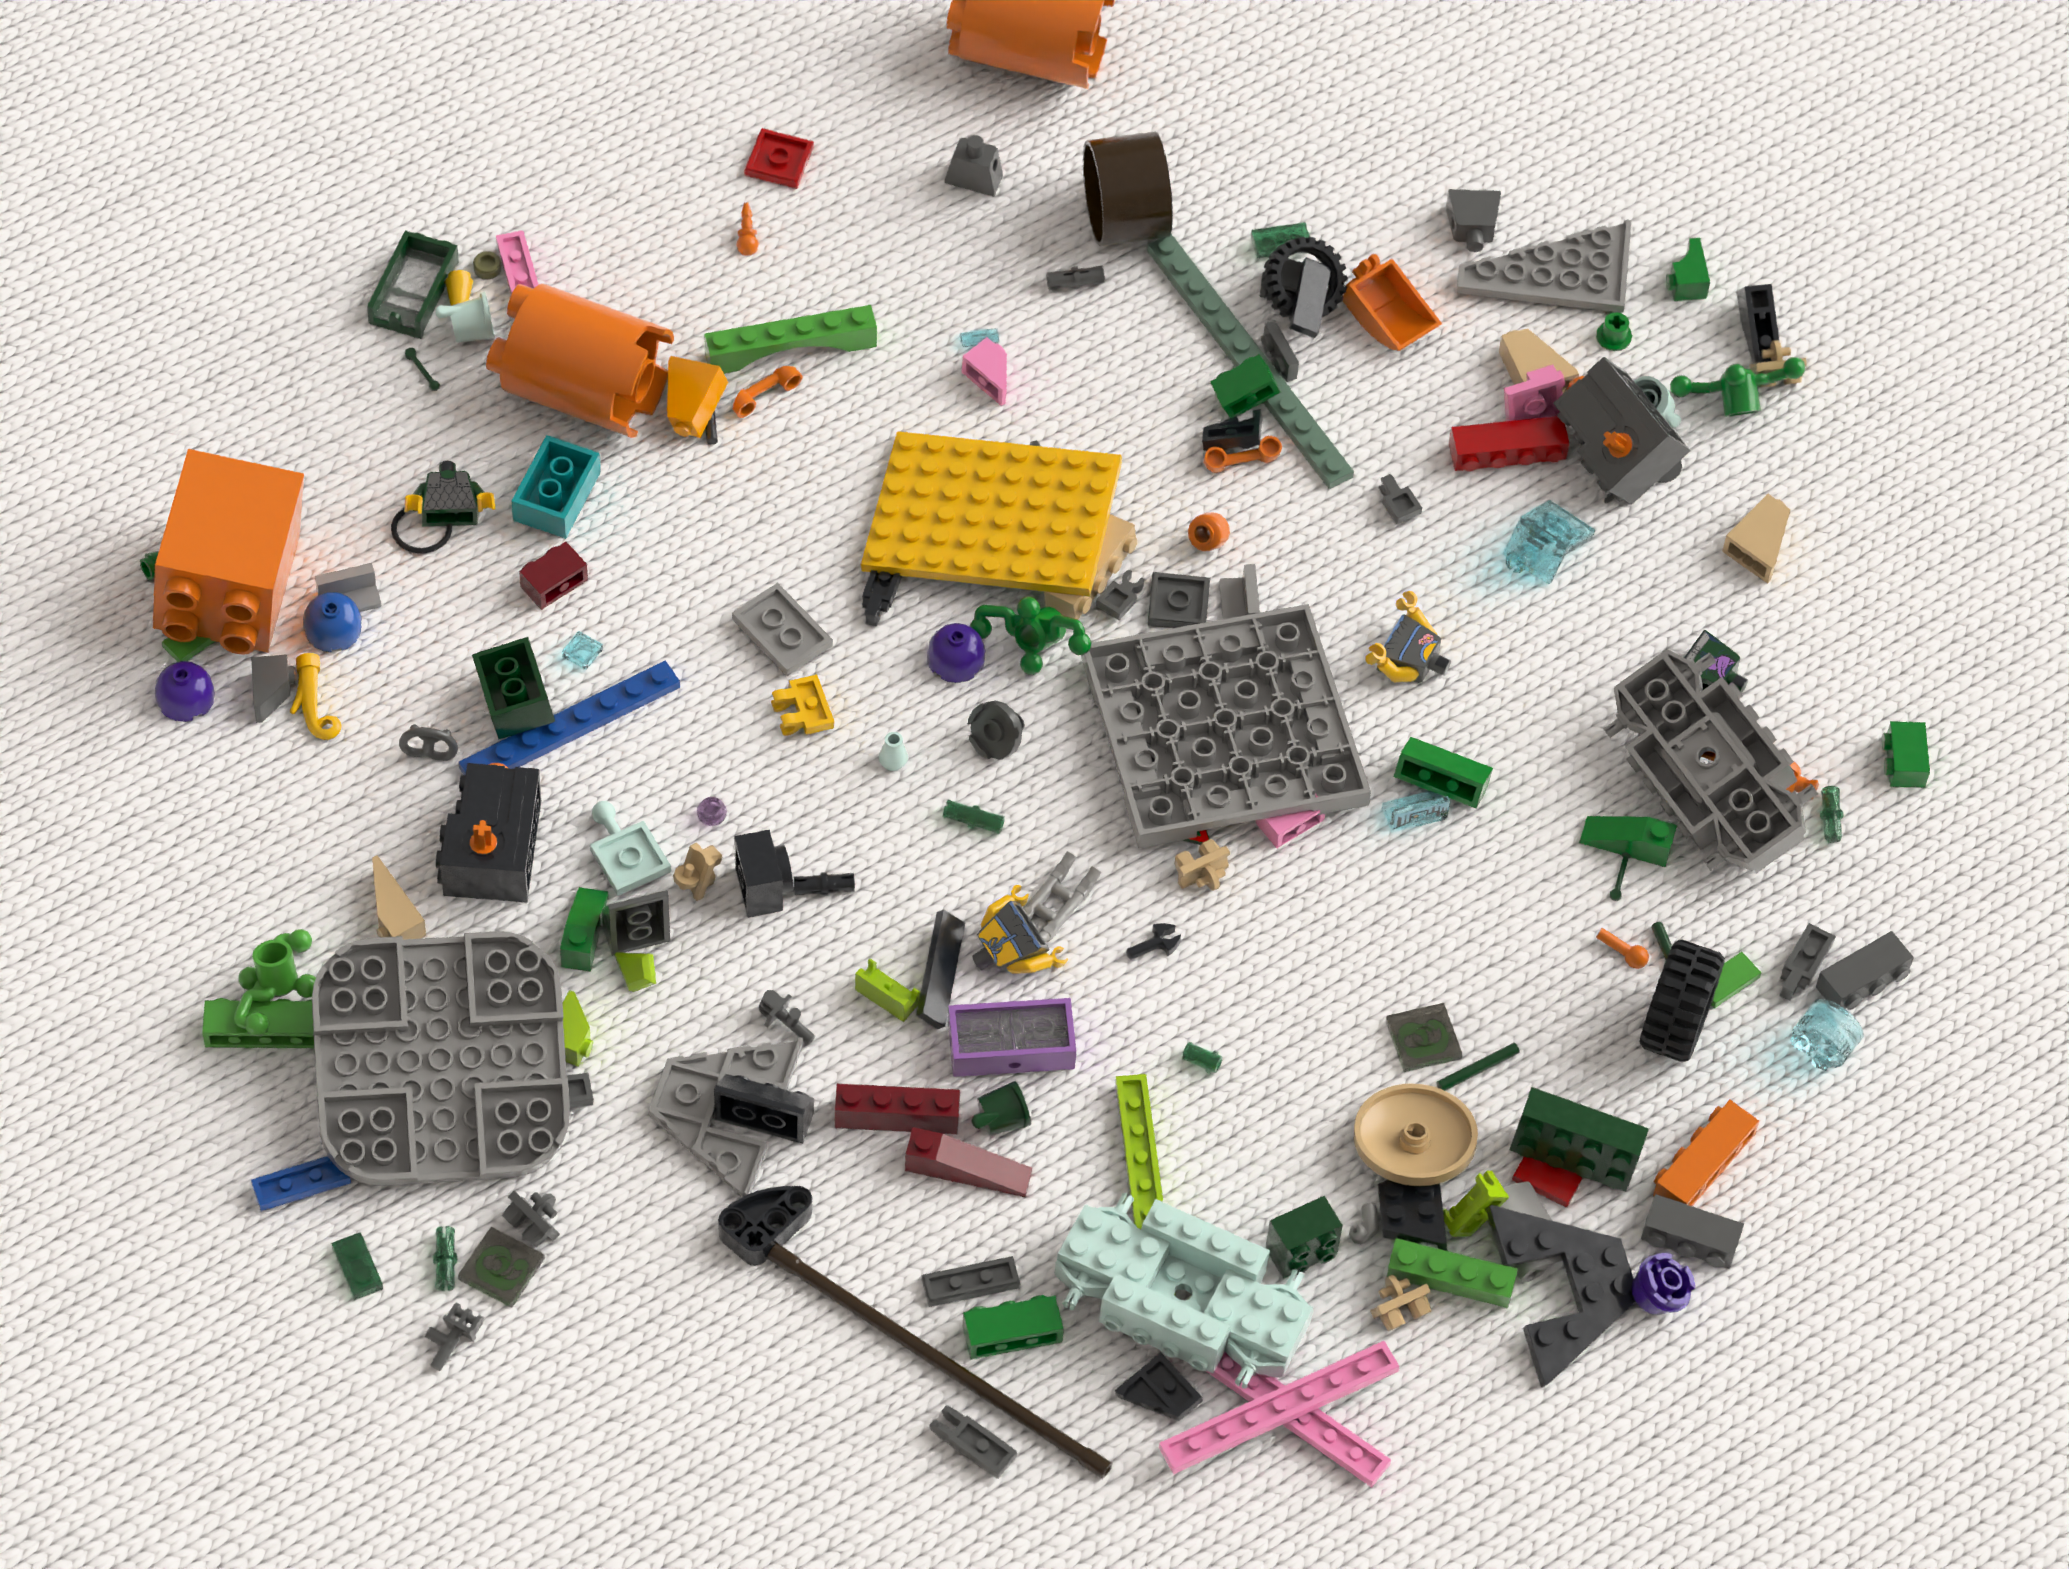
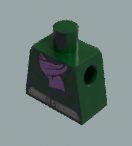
M1704 629L1684 658L1697 662L1710 652L1717 663H1714L1700 675L1703 690L1722 677L1728 685L1733 682L1742 694L1749 680L1737 673L1741 659L1740 656Z

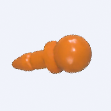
M744 203L741 211L742 229L737 231L739 238L736 247L742 255L750 256L757 252L759 243L755 237L757 230L752 229V211L749 204Z

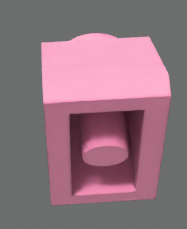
M986 337L963 355L962 373L998 404L1003 406L1006 403L1007 353L1001 345L995 344Z

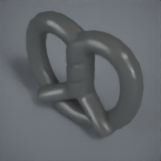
M413 724L399 739L401 751L412 757H429L433 760L448 761L453 759L458 752L457 742L451 736V731L448 729L442 731L435 728L419 727ZM418 736L423 740L422 748H413L408 745V741ZM442 740L449 746V750L446 752L435 751V743Z

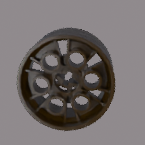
M1153 131L1086 140L1083 146L1084 190L1089 221L1097 245L1106 246L1170 237L1173 225L1172 191L1166 154L1159 134Z

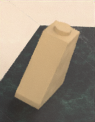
M1528 328L1519 331L1512 330L1501 335L1498 352L1514 385L1527 381V372L1554 365L1557 371L1560 370L1564 376L1565 387H1562L1563 394L1567 391L1569 383L1574 378L1579 377L1575 367Z
M1767 494L1726 535L1722 552L1768 584L1772 580L1791 509L1783 501Z

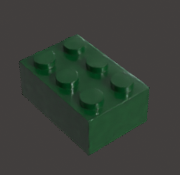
M529 637L472 654L498 740L555 722Z

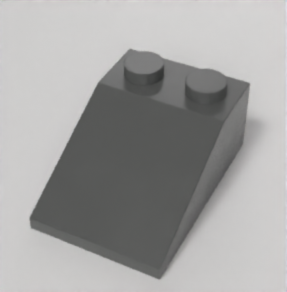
M667 890L609 904L601 910L602 926L612 956H614L615 952L626 953L670 942L669 894Z

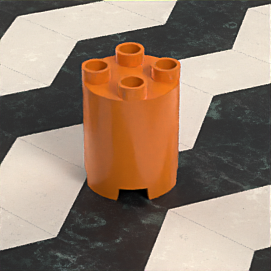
M952 0L946 23L947 29L952 30L948 54L958 56L963 60L1088 89V78L1096 79L1108 40L1099 35L1102 19L1101 10L1103 6L1113 7L1115 0Z
M518 284L511 294L507 307V315L514 318L507 340L500 337L495 339L488 352L486 369L500 374L501 387L507 393L627 437H636L638 431L630 428L629 422L636 412L653 416L663 395L668 380V370L655 362L659 341L673 344L674 334L672 330L546 284H539L534 289Z

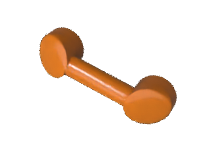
M783 366L776 369L773 374L747 389L740 390L735 398L733 411L739 418L748 416L756 407L754 397L778 383L786 391L792 390L802 381V374L792 366Z
M1266 436L1261 440L1258 448L1226 454L1222 448L1211 447L1205 453L1204 465L1209 471L1220 473L1224 470L1225 466L1254 460H1260L1265 463L1273 462L1281 453L1282 443L1277 437Z

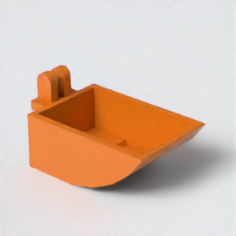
M1374 253L1368 259L1362 260L1358 267L1352 270L1356 278L1346 284L1347 289L1343 294L1344 298L1342 301L1359 324L1382 345L1400 351L1442 325V322L1393 259L1381 265L1378 255Z

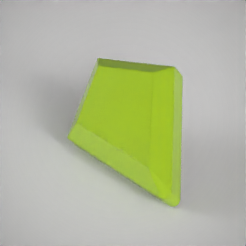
M615 952L614 956L629 991L636 992L656 984V972L652 954Z

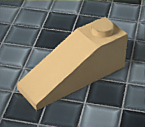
M378 855L372 857L379 928L376 929L378 937L402 936L403 940L425 937V920Z

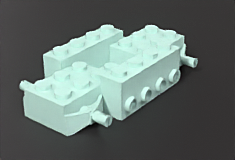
M1122 1193L1116 1207H1091L1086 1204L1084 1205L1060 1248L1055 1263L1054 1274L1070 1288L1066 1299L1063 1301V1305L1066 1308L1070 1304L1069 1309L1074 1310L1080 1297L1089 1296L1102 1299L1099 1322L1107 1329L1127 1334L1139 1344H1149L1161 1350L1168 1357H1177L1188 1362L1199 1371L1206 1370L1213 1374L1224 1352H1226L1230 1358L1241 1366V1371L1235 1380L1237 1386H1240L1242 1382L1241 1388H1247L1252 1375L1260 1374L1270 1377H1283L1311 1323L1313 1307L1308 1305L1297 1291L1304 1278L1302 1272H1299L1297 1276L1298 1270H1292L1287 1283L1284 1285L1261 1284L1266 1274L1270 1250L1157 1199L1142 1224V1230L1133 1223L1126 1213L1134 1201L1130 1194L1127 1198V1193ZM1181 1289L1187 1290L1191 1294V1298L1180 1300L1174 1293Z

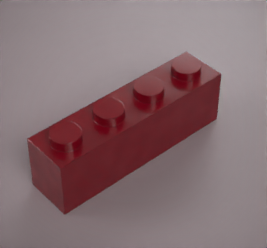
M837 1083L835 1128L911 1132L912 1127L942 1134L958 1135L960 1090Z

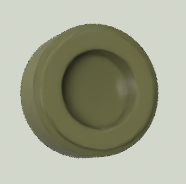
M490 251L477 254L473 260L474 273L477 277L484 280L496 278L502 270L500 257Z

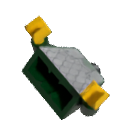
M443 461L439 464V472H429L426 482L420 483L413 494L405 497L404 512L408 513L409 510L422 514V527L446 526L448 524H452V526L478 525V512H482L483 509L487 508L495 510L494 494L485 492L477 482L471 481L467 471H456V464L454 462Z

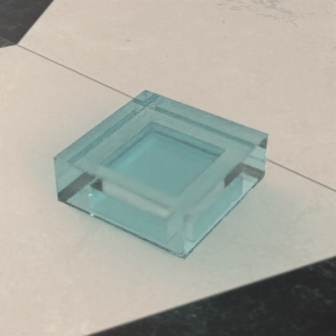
M578 631L562 650V657L587 670L603 651V644Z

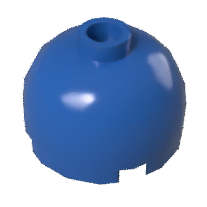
M336 592L318 595L309 602L304 611L303 629L305 636L319 650L332 652L331 650L340 648L341 651L348 649L357 641L361 634L362 617L356 603L346 595Z

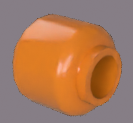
M1207 512L1195 517L1188 528V538L1191 544L1201 551L1218 549L1227 542L1230 534L1227 520L1221 514L1215 512Z

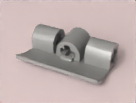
M1521 1182L1503 1187L1509 1198L1500 1207L1552 1220L1530 1182ZM1491 1230L1493 1243L1498 1250L1493 1231ZM1561 1255L1513 1267L1518 1269L1517 1274L1522 1282H1529L1541 1276L1548 1265L1561 1262L1562 1258Z

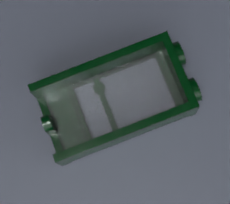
M405 230L367 305L368 323L422 339L424 330L446 287L445 280L448 278V273L454 271L456 265L458 266L459 264L458 245H454L446 240L441 241L427 237L422 233H413Z

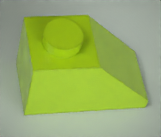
M569 990L563 1001L565 1058L567 1063L578 1067L583 1057L587 1058L590 1055L594 1042L591 1040L590 1026L575 992Z

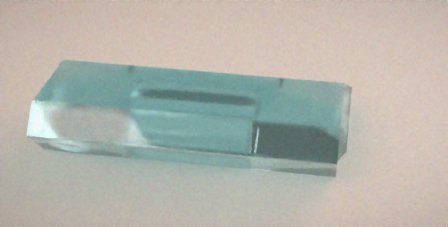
M998 328L959 333L960 342L963 347L976 346L986 337L994 343H1000Z

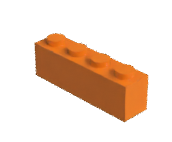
M1731 1100L1722 1108L1717 1106L1709 1116L1707 1126L1705 1128L1700 1126L1690 1139L1692 1143L1686 1149L1681 1147L1672 1159L1673 1164L1669 1169L1662 1168L1653 1181L1656 1184L1653 1197L1657 1194L1693 1206L1755 1136L1759 1120Z

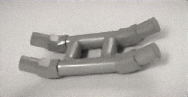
M1068 851L1051 872L1050 877L1027 905L1023 907L1030 920L1036 914L1048 922L1039 932L1045 943L1055 937L1061 926L1089 895L1102 873L1091 866L1074 892L1061 885V882L1065 879L1070 867L1077 858ZM1051 893L1066 901L1057 913L1043 905Z

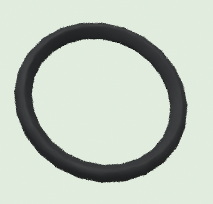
M404 508L397 512L391 524V533L395 542L404 550L418 554L440 549L447 543L452 533V524L446 525L444 537L437 544L418 548L403 542L397 533L398 521L407 513L404 512Z

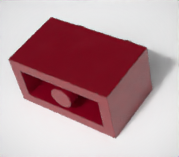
M565 541L558 547L550 548L545 555L536 561H531L524 565L519 571L520 587L543 610L588 581L587 563Z

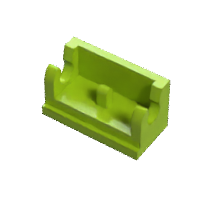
M869 959L866 971L860 968L855 973V990L904 1022L918 1006L920 991L916 988L910 991L877 969V963Z
M1486 1171L1483 1176L1479 1173L1475 1177L1477 1184L1455 1206H1452L1449 1212L1447 1209L1443 1210L1444 1222L1449 1228V1233L1452 1237H1471L1488 1220L1486 1208L1491 1205L1500 1207L1509 1198L1493 1171Z

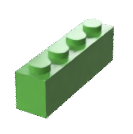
M225 998L205 1000L202 1029L205 1048H314L312 999L307 1001H291L288 999H277L276 1001L267 1002L253 1001L247 1017L251 1013L260 1012L265 1014L269 1020V1028L262 1036L250 1035L246 1029L240 1028L235 1024L234 1014L240 1001Z
M1395 1238L1387 1276L1394 1275L1398 1281L1407 1278L1410 1284L1418 1286L1427 1284L1429 1289L1508 1308L1518 1269Z

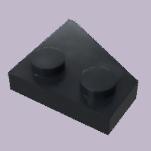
M1261 409L1253 410L1252 418L1240 422L1237 417H1233L1224 422L1203 427V451H1207L1211 447H1219L1226 450L1237 447L1249 449L1255 445H1260L1263 419Z
M1162 1352L1115 1390L1118 1398L1180 1421L1203 1401L1202 1396Z

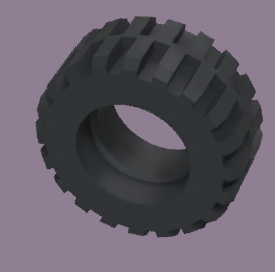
M1683 939L1673 943L1659 977L1641 1032L1639 1043L1645 1050L1679 1062L1690 1060L1702 1032L1722 973L1725 958L1720 952Z

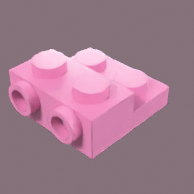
M1554 365L1527 372V381L1504 388L1506 421L1557 416L1560 412L1554 405V402L1563 395L1562 387H1565V380L1560 370L1557 371Z

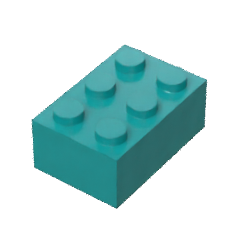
M546 435L511 501L513 521L566 539L601 473L600 453Z

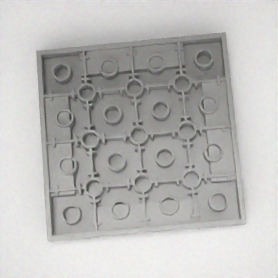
M1309 604L1091 643V649L1088 653L1081 655L1095 705H1098L1122 784L1124 803L1138 849L1197 837V831L1302 811L1321 810L1318 814L1321 815L1369 806L1371 790Z

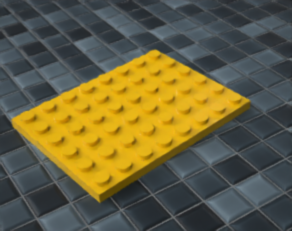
M897 431L863 553L861 570L862 572L875 570L877 573L882 571L889 572L890 575L900 573V576L1090 597L1122 466V455Z

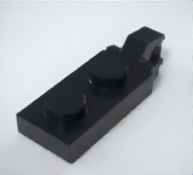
M871 570L862 594V608L866 609L864 613L866 625L877 626L881 613H888L902 579L900 573L890 575L889 572L882 571L877 573L876 570Z

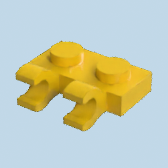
M817 674L790 680L788 689H778L772 692L774 700H771L774 712L786 710L792 704H795L797 710L796 713H786L780 716L782 721L780 729L783 736L792 735L801 728L804 729L806 735L834 729L835 721Z

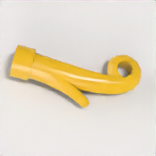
M314 653L301 654L296 657L298 686L290 713L296 714L302 704L304 719L309 731L315 737L322 740L333 739L341 731L342 724L340 720L335 716H324L318 719L319 656ZM327 724L332 725L329 729H322Z

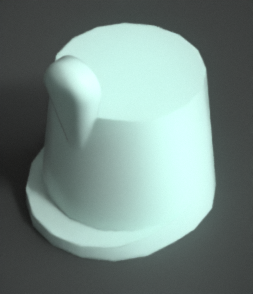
M481 292L480 297L452 306L440 305L436 308L435 313L438 318L451 316L456 343L495 339L486 292Z
M1642 376L1635 379L1634 382L1672 428L1678 427L1681 423V418L1678 414L1674 413L1675 402L1665 385L1651 376Z

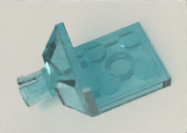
M1548 500L1520 517L1503 552L1506 556V565L1509 570L1518 566L1514 569V573H1521L1526 570L1545 583L1551 584L1565 555L1590 541L1596 530L1553 501Z

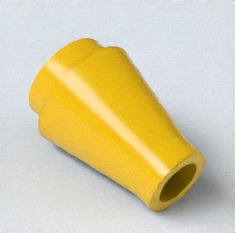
M464 270L449 272L445 284L450 306L468 301L473 286V279L470 273Z

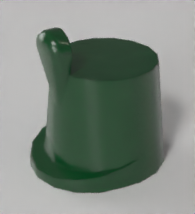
M1016 1081L977 1098L980 1113L972 1117L971 1123L977 1129L985 1127L990 1136L1032 1125L1025 1098Z

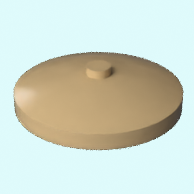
M1400 1084L1378 1091L1362 1104L1355 1118L1353 1136L1360 1158L1375 1173L1390 1181L1404 1185L1428 1186L1450 1180L1468 1167L1475 1155L1478 1129L1471 1111L1461 1100L1449 1092L1424 1084Z

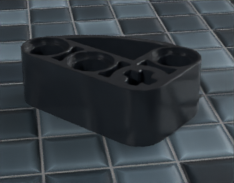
M779 1186L755 1191L731 1203L719 1214V1238L723 1244L747 1264L761 1265L768 1260V1254L775 1244L778 1243L783 1246L811 1219L812 1194L807 1188L802 1186ZM796 1203H801L805 1206L802 1208H795L792 1205ZM779 1223L783 1226L781 1228H773L770 1225ZM730 1224H735L739 1227L736 1229H728L726 1226Z

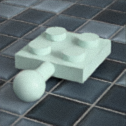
M599 801L592 808V817L597 823L605 826L610 836L590 844V851L617 896L670 873L671 864L645 821L643 820L621 830L614 819L616 814L614 806L608 801Z

